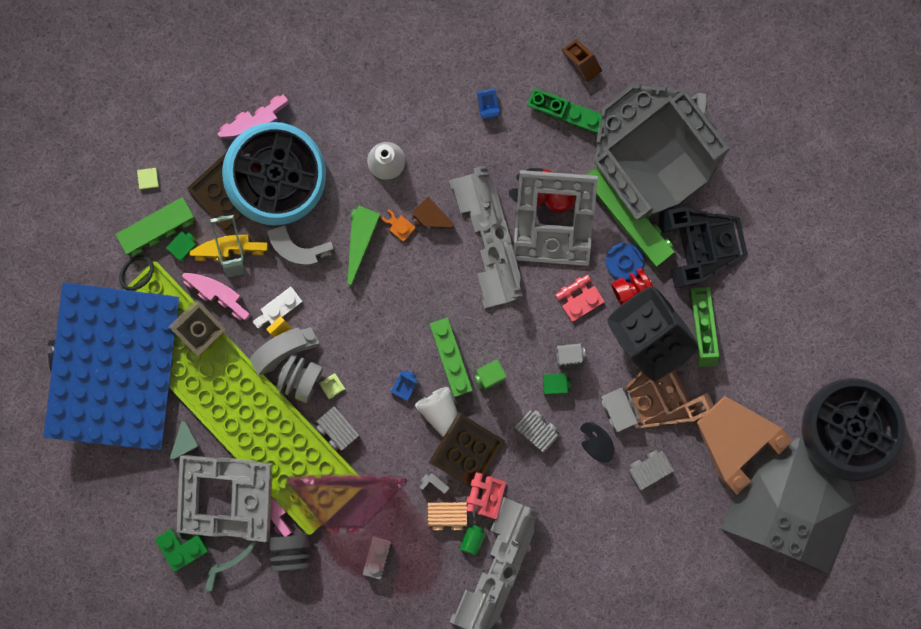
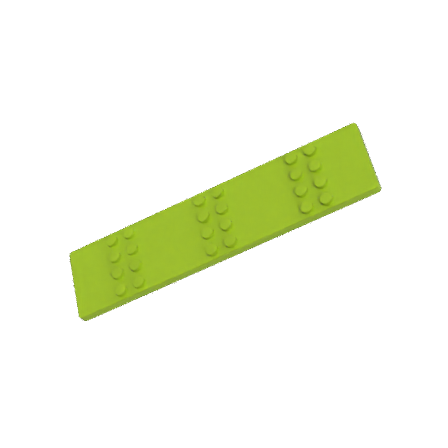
M153 262L154 272L152 278L144 287L135 291L179 297L178 318L194 300L158 262ZM150 265L128 286L134 287L144 282L150 272ZM224 332L199 356H196L175 334L169 388L236 459L273 463L271 496L307 534H313L364 485V480L286 397L276 390L277 388L264 374L257 375L250 359Z

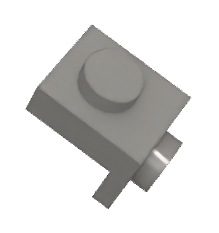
M432 473L430 476L425 474L419 482L421 490L429 482L444 494L449 489L447 486L449 482L441 475L437 478Z

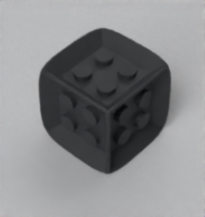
M652 286L630 298L607 319L612 333L623 350L631 357L638 369L652 381L659 380L674 371L699 349L695 337L685 322L674 311L672 305L662 293Z

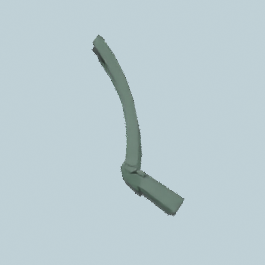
M220 216L210 219L220 262L226 277L246 274L234 216ZM232 219L241 258L223 262L213 223Z
M252 541L241 554L223 564L213 565L208 574L206 590L212 591L217 572L224 571L241 561L252 550L257 541Z

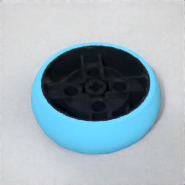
M269 122L247 129L232 142L223 162V184L230 201L243 215L261 224L284 225L301 219L316 206L325 187L326 167L320 149L305 132L289 124ZM274 136L272 145L257 150L251 157L241 155L243 150L252 142L260 138ZM292 142L297 144L307 155L312 173L303 171L298 157L290 151ZM281 151L284 154V158L282 160L276 159L274 152ZM253 164L259 165L261 172L253 173L251 166ZM273 169H276L277 174H279L276 178H273L272 174L269 173ZM236 174L246 176L249 188L259 197L257 207L242 194L237 183ZM295 174L298 182L291 183L288 180V175ZM266 188H272L275 191V195L268 197L265 194ZM298 190L307 192L305 198L293 208L275 211L277 202L289 199Z

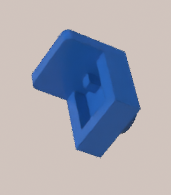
M496 89L476 91L481 118L489 120L500 115Z
M408 370L405 373L401 371L390 392L408 401L418 383V380L415 379L417 375Z

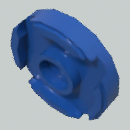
M619 243L608 251L606 267L608 272L616 279L623 277L625 280H630L629 273L632 272L636 277L635 271L643 268V255L633 244Z

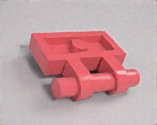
M588 275L577 278L576 282L568 287L564 286L560 292L555 294L558 301L563 298L567 299L568 302L562 307L572 322L605 302L595 286L587 289L586 284L591 281ZM580 288L583 293L573 299L571 293Z
M476 473L474 480L471 481L470 486H472L470 497H467L466 503L468 505L466 511L474 512L476 505L479 506L477 514L497 519L506 482L493 477H486L485 483L481 482L483 474ZM479 489H483L481 500L477 499Z

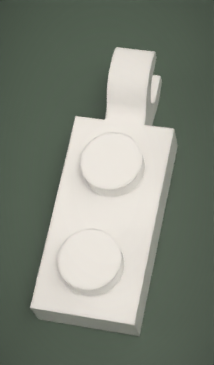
M289 287L260 310L263 312V315L255 319L253 323L258 329L268 321L272 324L280 316L284 317L302 303V300L293 288Z

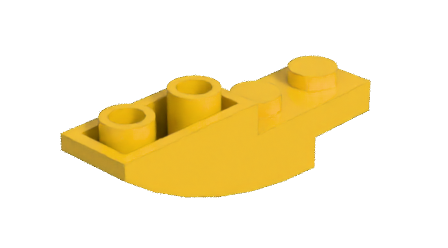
M236 235L217 238L223 262L225 258L230 259V251H233L234 255H241ZM238 235L243 255H245V252H252V255L264 256V252H269L268 243L250 242L249 235ZM215 239L190 251V256L195 257V261H206V258H214V261L220 262Z

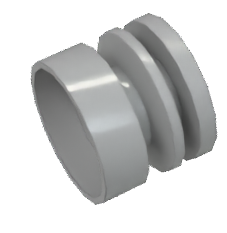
M292 354L281 370L276 390L282 392L287 385L285 394L289 395L293 389H296L295 399L307 404L314 392L312 389L314 382L318 383L323 367L311 362L305 369L303 368L305 359L301 358L296 365L298 356Z

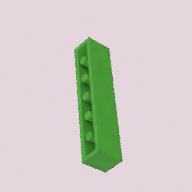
M598 167L587 174L598 176L596 197L654 268L674 253L672 250L674 246L668 239H663L660 235L662 232L659 227L649 222L648 219L650 217L639 221L635 219Z

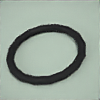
M136 256L127 261L119 274L121 286L130 291L144 287L150 281L154 272L152 260L147 256ZM136 260H146L150 265V272L145 281L134 287L125 285L123 275L126 268Z

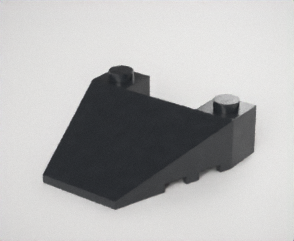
M687 207L671 209L658 214L662 233L680 231L687 265L671 270L675 289L701 283L748 255L739 217L707 213V211H697ZM733 220H735V222H736L737 231H738V235H739V240H740V244H741V249H742V253H743L742 255L740 254L739 245H738V241H737V236H736V232H735V227H734Z

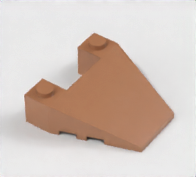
M675 370L656 381L650 380L640 372L627 385L642 420L640 422L641 425L638 423L634 424L635 428L696 421L702 418L714 406L708 393L691 401Z
M726 396L697 422L703 441L708 448L710 459L713 461L716 475L736 494L740 493L751 482L740 468L765 444L771 450L780 454L793 442L781 427Z

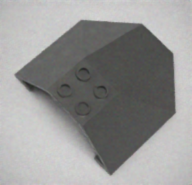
M632 84L602 108L601 125L598 129L596 141L597 149L593 160L635 219L639 221L681 204L708 183L730 148L685 89Z
M802 437L792 440L793 442L780 454L770 449L751 457L744 471V474L751 482L740 493L735 494L721 529L764 545L829 574L858 503L849 481L835 478L820 469L807 453ZM824 447L829 454H831L832 450Z

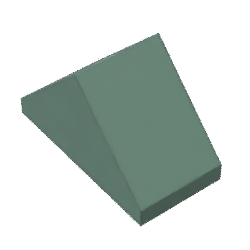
M181 422L170 456L172 459H178L181 455H185L200 447L187 422Z

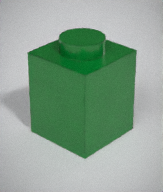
M181 231L166 248L183 263L190 255V251L198 246L194 243L196 239L189 232L185 235Z
M567 374L543 375L544 395L567 394V389H571V380L567 378Z

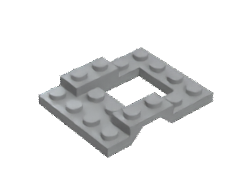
M520 170L513 248L516 260L589 266L598 176ZM538 193L576 195L573 227L535 224Z
M181 455L179 463L177 533L205 536H234L251 541L268 542L270 537L273 463L223 457L211 458ZM200 477L233 480L231 516L198 514Z

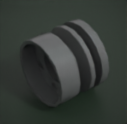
M309 534L269 537V551L278 552V556L271 557L270 561H279V565L270 566L271 571L289 573L299 572L311 567V562L302 563V559L311 557L310 554L301 553V549L310 547Z

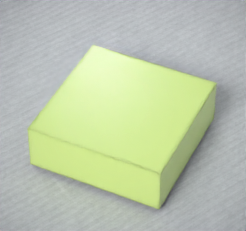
M157 168L137 170L140 190L159 187Z
M335 373L319 383L329 400L345 390Z

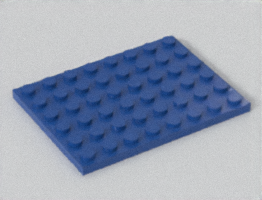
M62 282L43 438L161 450L175 333L168 326L177 319L179 297Z

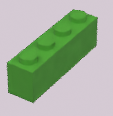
M181 197L115 235L128 256L132 255L135 257L143 252L142 249L148 245L153 247L159 244V239L165 236L166 238L172 237L177 233V229L190 227L196 218L186 200Z
M448 318L430 323L454 398L472 392Z
M497 359L477 369L474 380L479 389L483 388L486 391L504 382L507 376Z

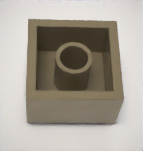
M197 300L168 326L196 356H199L226 330Z

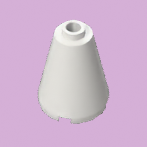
M382 142L374 146L369 152L368 167L377 178L383 180L393 179L403 171L405 155L396 144Z
M443 387L432 392L433 395L428 398H422L415 405L417 410L442 437L445 436L458 414L449 387Z

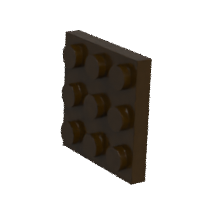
M225 153L187 189L214 218L233 215L236 222L243 214L232 204L224 188L222 169ZM236 174L237 183L242 194L249 202L255 205L259 197L249 188L246 176ZM232 219L218 222L225 230H228L233 225Z
M458 412L429 463L472 488L470 485L471 481L474 480L475 474H483L482 479L484 478L505 440Z

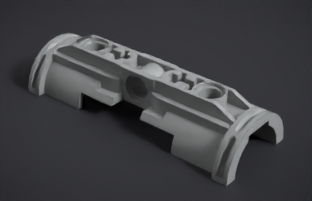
M480 166L474 168V174L452 179L449 183L451 189H454L460 213L469 212L474 231H481L485 249L480 252L486 272L478 273L477 275L484 297L482 302L485 309L522 298L523 294L520 288V273L496 187L490 180L488 168Z
M502 497L498 517L494 520L490 529L498 533L490 555L495 556L488 574L482 573L474 593L465 590L456 614H453L451 617V623L465 629H491L498 621L534 534V523L539 514L538 511Z

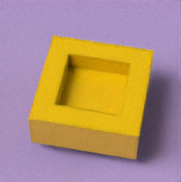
M281 316L267 328L273 337L292 329Z

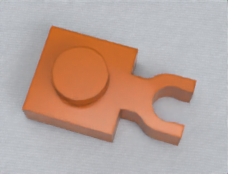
M388 209L387 212L391 214V219L386 220L382 216L381 220L391 224L392 226L389 231L404 242L416 227L402 215L398 219L395 218L394 213Z

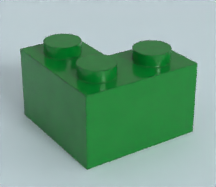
M174 528L169 529L154 539L174 572L179 571L210 551L201 535H197L183 544Z

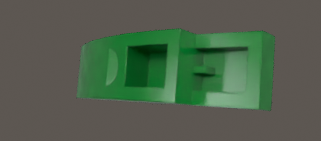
M533 88L527 103L528 107L581 130L583 128L598 134L602 119L601 113Z

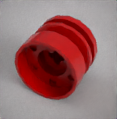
M641 268L635 271L637 278L632 272L629 273L630 283H627L623 277L611 282V287L617 300L622 299L619 302L620 306L640 291L651 286L654 287L649 277Z

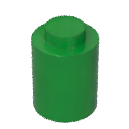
M475 525L472 528L468 527L460 549L478 556L486 536L483 533L484 529Z

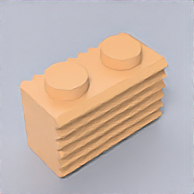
M428 503V526H432V530H444V526H451V530H463V526H467V503Z

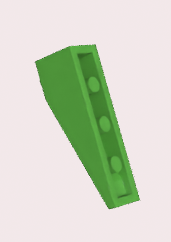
M358 206L357 210L354 209L350 220H353L351 223L348 285L350 286L355 281L381 217L379 213Z
M710 287L691 288L694 335L699 346L696 352L698 367L717 366L719 351ZM706 292V294L695 295V293Z

